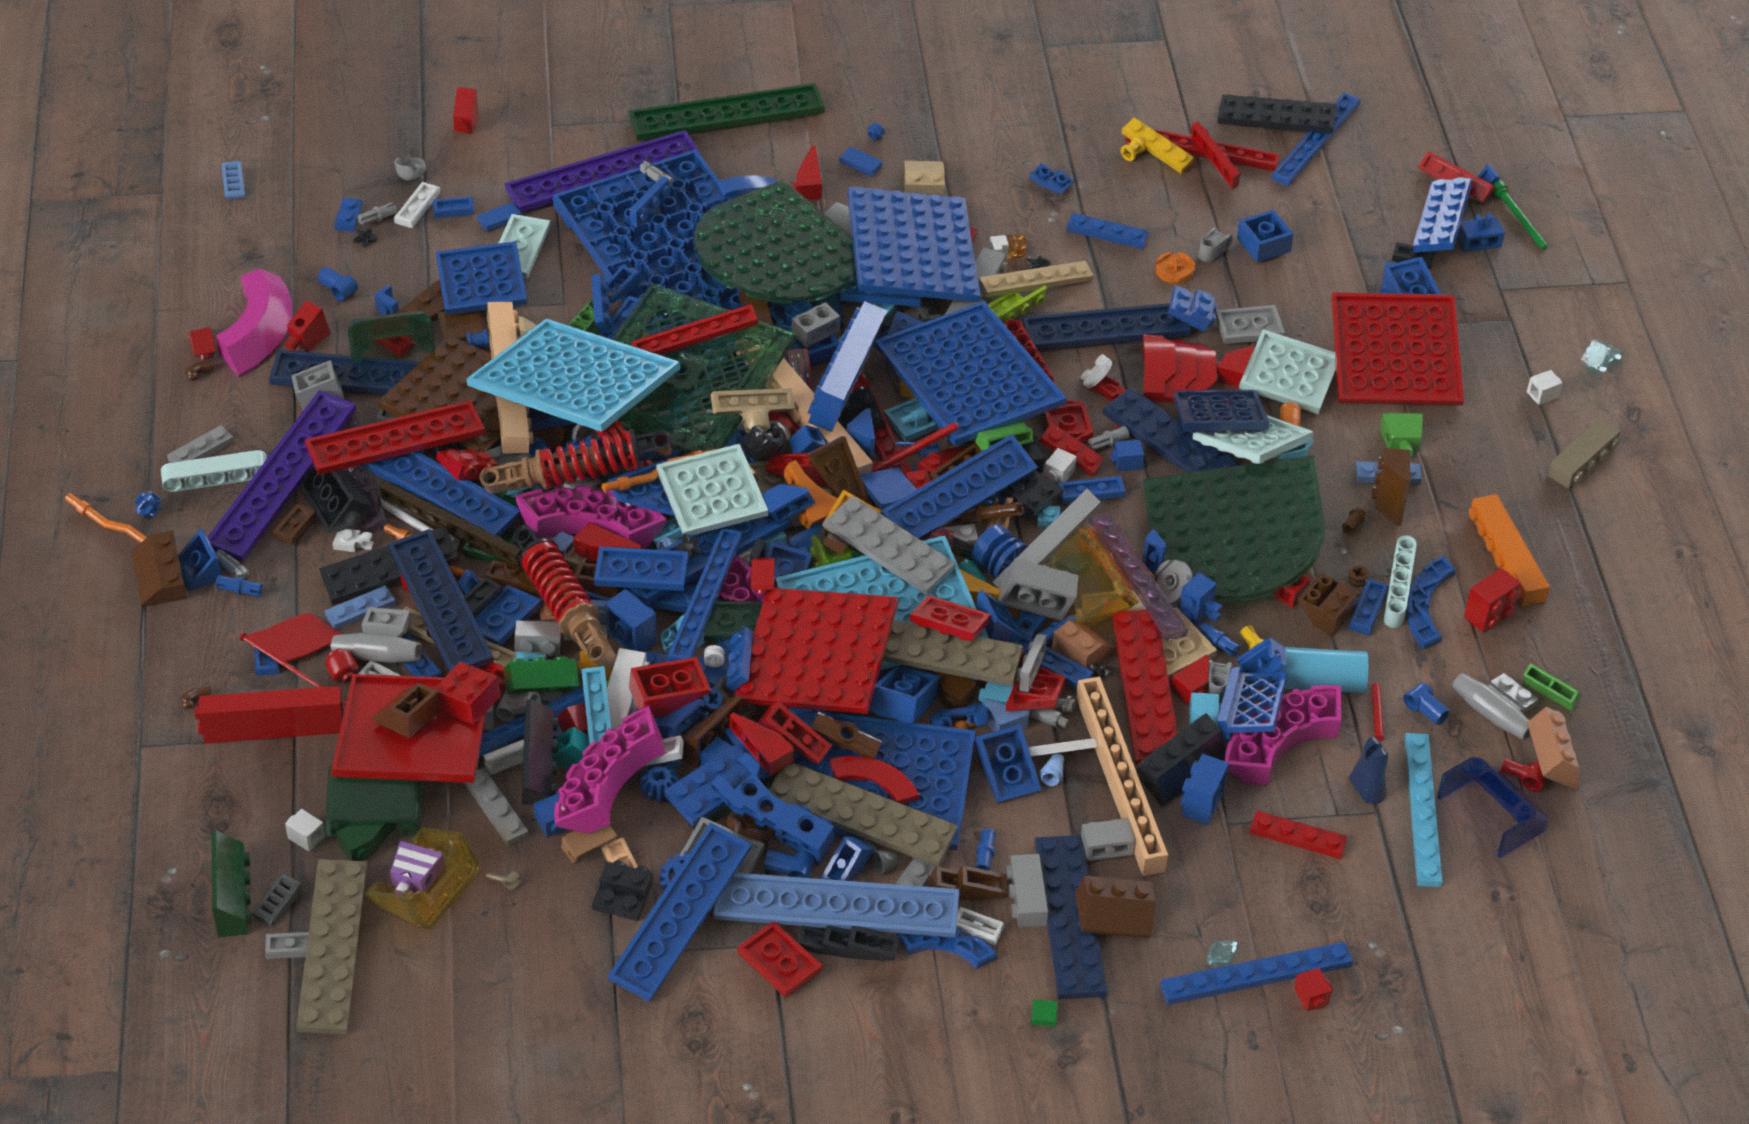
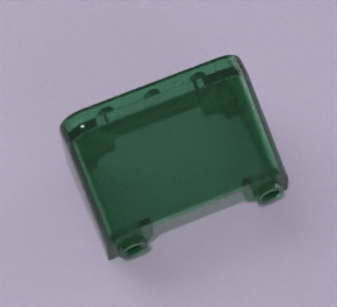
M413 311L352 320L347 328L352 362L362 361L364 352L372 350L370 340L412 335L413 344H421L425 352L435 351L430 315L425 311Z
M332 764L329 766L325 818L326 836H337L336 832L349 826V823H396L397 829L401 834L406 836H422L426 798L425 781L332 777Z

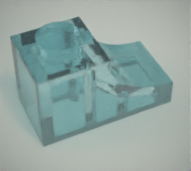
M1593 338L1581 360L1586 363L1585 367L1593 372L1597 370L1605 371L1613 361L1620 359L1623 351L1608 342Z

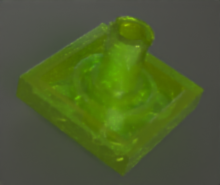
M816 535L811 536L813 545L810 546V550L814 559L817 558V562L814 563L815 567L853 559L849 548L843 554L835 553L830 555L829 552H825L821 539Z

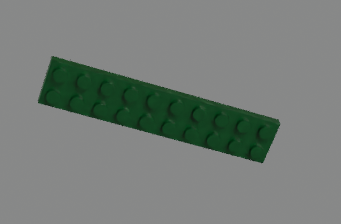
M816 83L629 110V118L638 141L664 137L684 130L687 133L815 115L825 113V106Z

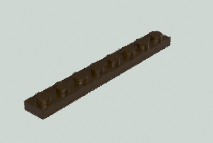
M383 480L378 486L383 501L437 528L446 526L449 534L519 569L521 568L519 558L522 550L518 545L510 544L500 536H494L486 532L482 527H476L466 519L458 518L448 510H442L434 506L430 501H424L414 493L402 490L396 484H390Z

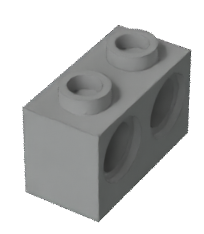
M826 302L792 318V334L806 348L840 331V315Z

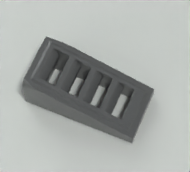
M282 873L253 910L252 916L272 926L302 895L300 882ZM267 908L268 910L272 911L273 913H272V915H271V914L267 913V912L264 911V910Z

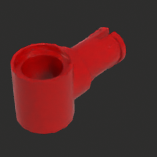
M1505 758L1502 763L1501 772L1520 778L1524 787L1530 791L1539 792L1547 780L1542 775L1539 761H1534L1531 765L1527 763L1523 765Z

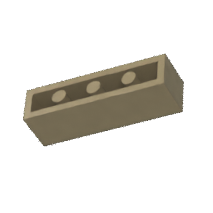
M1599 418L1551 461L1548 477L1568 489L1573 484H1578L1587 472L1590 473L1599 461L1602 462L1611 450H1616L1620 443L1619 435L1621 431Z

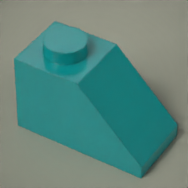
M572 727L555 738L557 739V753H552V761H556V767H571L573 764H578L584 757L582 752L590 745L589 736Z

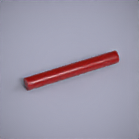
M1374 683L1371 685L1375 738L1383 741L1380 684Z

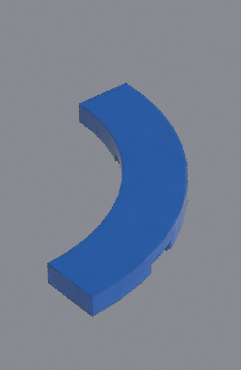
M1444 556L1432 561L1423 568V571L1414 579L1409 590L1406 617L1412 635L1423 650L1440 643L1442 640V636L1435 628L1429 615V604L1437 587L1456 573V569Z

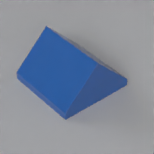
M868 408L847 425V432L871 461L874 462L875 436L871 411Z
M199 529L178 554L182 577L190 590L215 583L217 576L221 575L218 557L204 530Z
M983 590L979 591L976 609L991 614L990 622L985 627L989 639L1003 642L1020 641L1023 636L1008 607Z

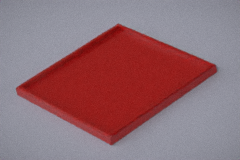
M353 674L331 775L332 777L474 783L487 712L475 725L439 712L411 738H407L373 721L372 716L402 690L417 683L434 689L443 677Z

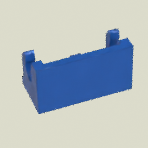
M1267 638L1237 658L1241 673L1280 671L1286 667L1285 647L1272 638ZM1248 681V682H1249V685H1251V684L1255 683L1256 681Z
M697 699L683 706L660 721L657 726L663 738L679 736L696 720L706 718L709 712H704L700 709L706 705L703 699Z

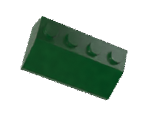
M217 830L211 831L212 911L218 938L248 935V925L252 924L251 910H247V905L252 904L251 891L247 890V886L251 885L250 871H247V866H251L250 852H245L243 842Z

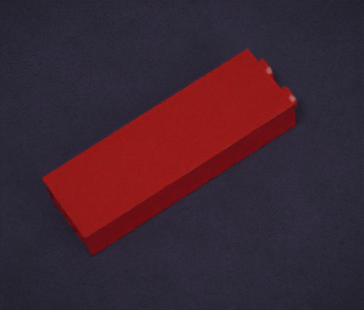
M340 686L199 696V706L194 707L195 719L200 720L197 722L198 734L203 735L204 744L339 734L344 709Z

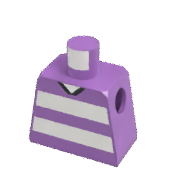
M401 841L390 872L392 885L396 887L394 894L400 899H407L410 892L421 895L425 894L445 868L443 853Z

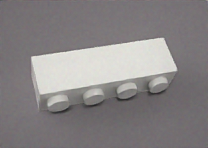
M622 648L618 650L607 687L612 730L623 723L622 719L634 713L637 708L629 689L630 670L634 667L650 665L644 652Z

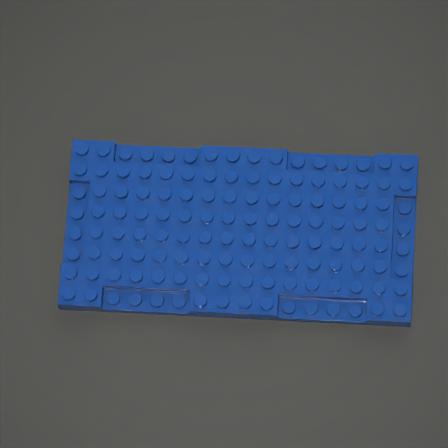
M697 150L652 163V166L672 177L673 183L669 186L671 189L669 196L638 227L630 225V208L656 183L655 180L642 173L640 167L553 195V207L570 231L573 230L603 273L604 281H608L623 264L639 274L642 281L617 300L622 306L630 295L646 303L648 307L634 324L637 330L641 329L643 333L650 334L651 336L742 307L739 300V279H744L745 277L731 270L730 265L734 257L740 254L758 265L765 263L772 270V278L762 285L774 328V335H768L766 338L787 361L786 351L808 349L810 366L832 359L839 345V341L834 335L806 348L792 334V318L811 310L813 306L733 198L723 195L717 185L719 179ZM713 339L660 355L680 362V369L673 374V382L679 391L682 390ZM734 348L700 404L711 401L710 394L713 391H728V388L757 379V376L746 366L742 358L735 353Z

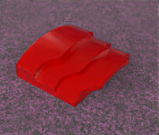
M1143 335V396L1152 402L1174 403L1173 391L1208 390L1216 384V351L1205 347L1203 343H1184V340H1168L1163 335Z

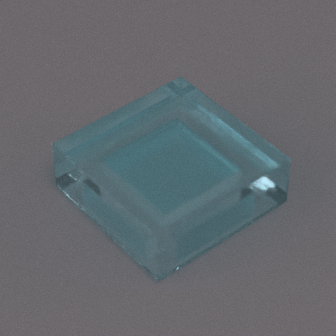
M1213 941L1206 959L1209 965H1231L1238 949L1236 941Z

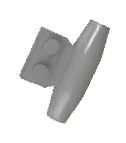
M368 607L362 622L363 633L334 635L331 641L332 651L339 648L348 650L357 660L399 663L419 661L422 655L420 643L400 638L403 634H406L412 619V614L408 610Z
M1464 673L1456 677L1452 688L1470 707L1500 729L1522 740L1527 739L1531 735L1527 724L1529 719L1524 713L1535 707L1539 699L1531 694L1530 691L1523 688L1504 673L1490 681L1489 686Z

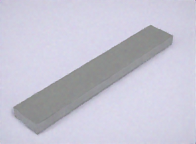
M1086 489L1016 559L1043 565L1103 504L1090 490ZM1011 564L993 581L999 589L1001 581Z

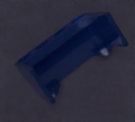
M1470 757L1442 774L1437 793L1439 800L1475 780L1518 823L1503 832L1497 852L1499 858H1502L1546 830L1548 825L1547 815L1497 767L1482 758Z

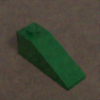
M397 800L336 832L338 845L349 861H364L378 850L403 818L401 802Z

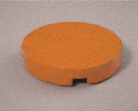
M1167 252L1157 259L1155 271L1160 279L1168 283H1185L1194 276L1195 262L1184 253L1172 254V252Z

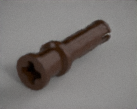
M1021 502L987 507L979 504L959 516L962 525L975 522L983 524L989 519L1021 516L1024 509L1023 506L1018 507L1022 505Z

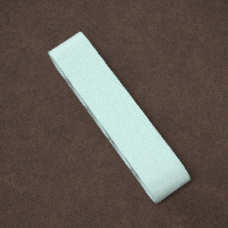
M255 450L168 463L161 468L162 487L168 492H177L250 481L266 461L267 455L264 451Z
M1410 536L1399 537L1395 548L1384 613V623L1391 628L1402 626L1406 613L1417 546L1416 540Z

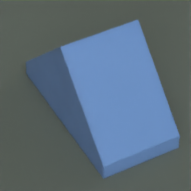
M985 700L984 707L989 708L990 714L988 725L993 732L1020 724L1022 730L1028 728L1030 711H1006V704Z

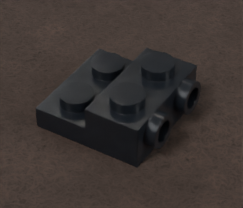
M869 386L865 388L858 387L850 394L838 419V422L847 431V425L865 409L870 408L873 430L886 425Z
M615 860L613 863L607 861L599 879L600 886L592 902V910L638 921L653 886V872H650L645 866L628 867L625 862Z

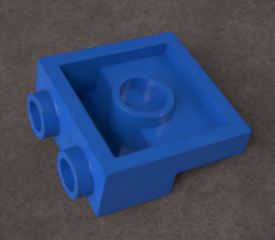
M1175 286L1171 293L1168 314L1204 332L1208 325H1213L1216 319L1214 313L1218 304L1215 303V297L1208 292L1197 289L1192 294L1185 288Z
M771 542L766 558H775L776 577L812 569L815 560L813 553L809 549L803 547L796 549L785 542Z

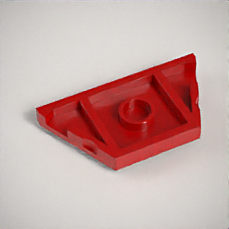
M1067 399L1066 405L1043 413L1047 429L1053 423L1081 443L1093 438V429L1084 402Z
M1042 667L1037 671L1029 692L1020 691V681L1016 680L1006 702V711L1055 708L1065 686V677L1052 673L1050 670Z

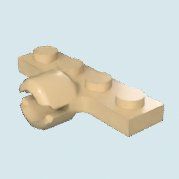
M792 388L713 391L710 394L713 414H740L743 417L744 428L747 433H750L751 427L759 425L760 429L765 432L770 429L768 412H786L795 409Z

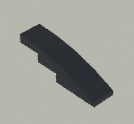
M801 925L797 942L806 951L824 955L864 960H895L899 938L854 925L851 931L827 925L826 929Z

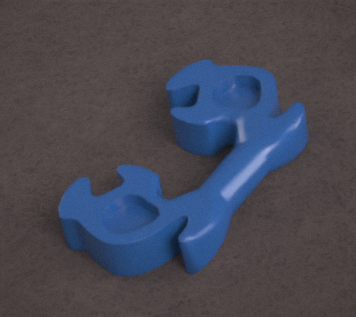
M979 703L962 708L935 710L936 713L929 716L930 725L951 727V718L967 716L969 724L975 722L976 726L988 723L990 718L989 708Z

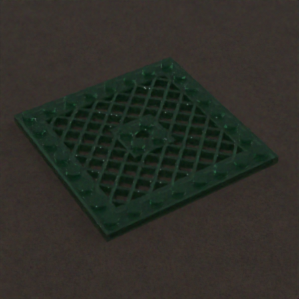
M651 283L612 340L632 346L631 342L641 339L643 334L645 337H648L647 332L658 329V333L664 332L661 329L663 327L672 325L673 328H677L676 323L686 320L687 324H689L690 320L696 322L730 310ZM669 315V318L658 321L657 317ZM758 320L759 325L661 355L679 361V370L687 369V371L684 373H674L656 388H663L662 392L655 394L651 392L649 396L643 398L633 407H637L638 410L632 409L618 420L623 425L624 430L629 431L634 428L637 435L659 430L667 431L672 439L674 448L686 453L724 448L743 420V417L740 414H707L706 410L712 409V402L703 403L702 399L711 397L710 394L713 391L763 389L797 339L796 333ZM740 339L741 343L730 346L729 342ZM723 344H726L727 346L726 348L716 350L715 348L716 346H720ZM755 346L759 347L758 350L748 352L749 348ZM710 348H712L713 352L706 353L703 355L701 354V351L707 350ZM744 350L745 354L734 357L733 353ZM730 354L731 358L723 361L719 360L720 357ZM716 359V363L711 364L710 360ZM746 361L749 362V365L738 368L737 364ZM734 365L735 369L726 372L723 371V368ZM720 370V374L709 376L710 372ZM738 376L739 380L727 382V379ZM724 381V385L713 387L714 383ZM707 385L710 386V389L704 390L701 392H699L698 388ZM681 394L682 398L670 401L669 397ZM665 398H666V400H667L666 403L659 404V405H656V404H655L656 401H659V400H662V399H665ZM699 400V405L688 407L689 403ZM652 403L653 407L641 410L640 406ZM682 405L685 406V409L676 412H674L673 408ZM670 409V414L659 416L660 412ZM703 412V416L692 419L691 415ZM686 416L689 417V420L681 423H678L677 419ZM707 423L708 427L696 430L695 426ZM661 441V442H659V443H662V444L665 445V444L667 443V441Z

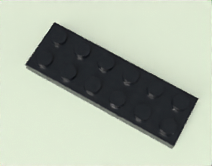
M1222 94L1218 124L1333 133L1337 104Z
M446 526L432 530L431 532L448 566L459 563L458 555ZM388 545L319 568L332 606L383 586L389 587L401 583L400 570Z

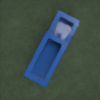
M738 176L719 180L717 183L724 196L756 204L759 198L775 202L782 192L776 179L766 176Z

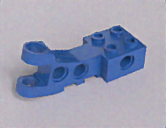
M745 752L736 760L737 764L740 763L750 775L734 789L720 775L710 782L714 792L734 813L741 817L747 814L756 819L755 825L762 829L766 825L777 831L775 836L779 838L780 843L796 852H806L812 855L815 863L818 865L822 863L833 846L835 839L832 823L825 817L820 816L818 818L811 814L812 811L804 805L797 806L794 803L789 805L773 796L759 780L761 775L760 765L748 753ZM750 789L757 791L754 796H747L745 794ZM764 806H771L773 808L772 811L766 813L761 809Z

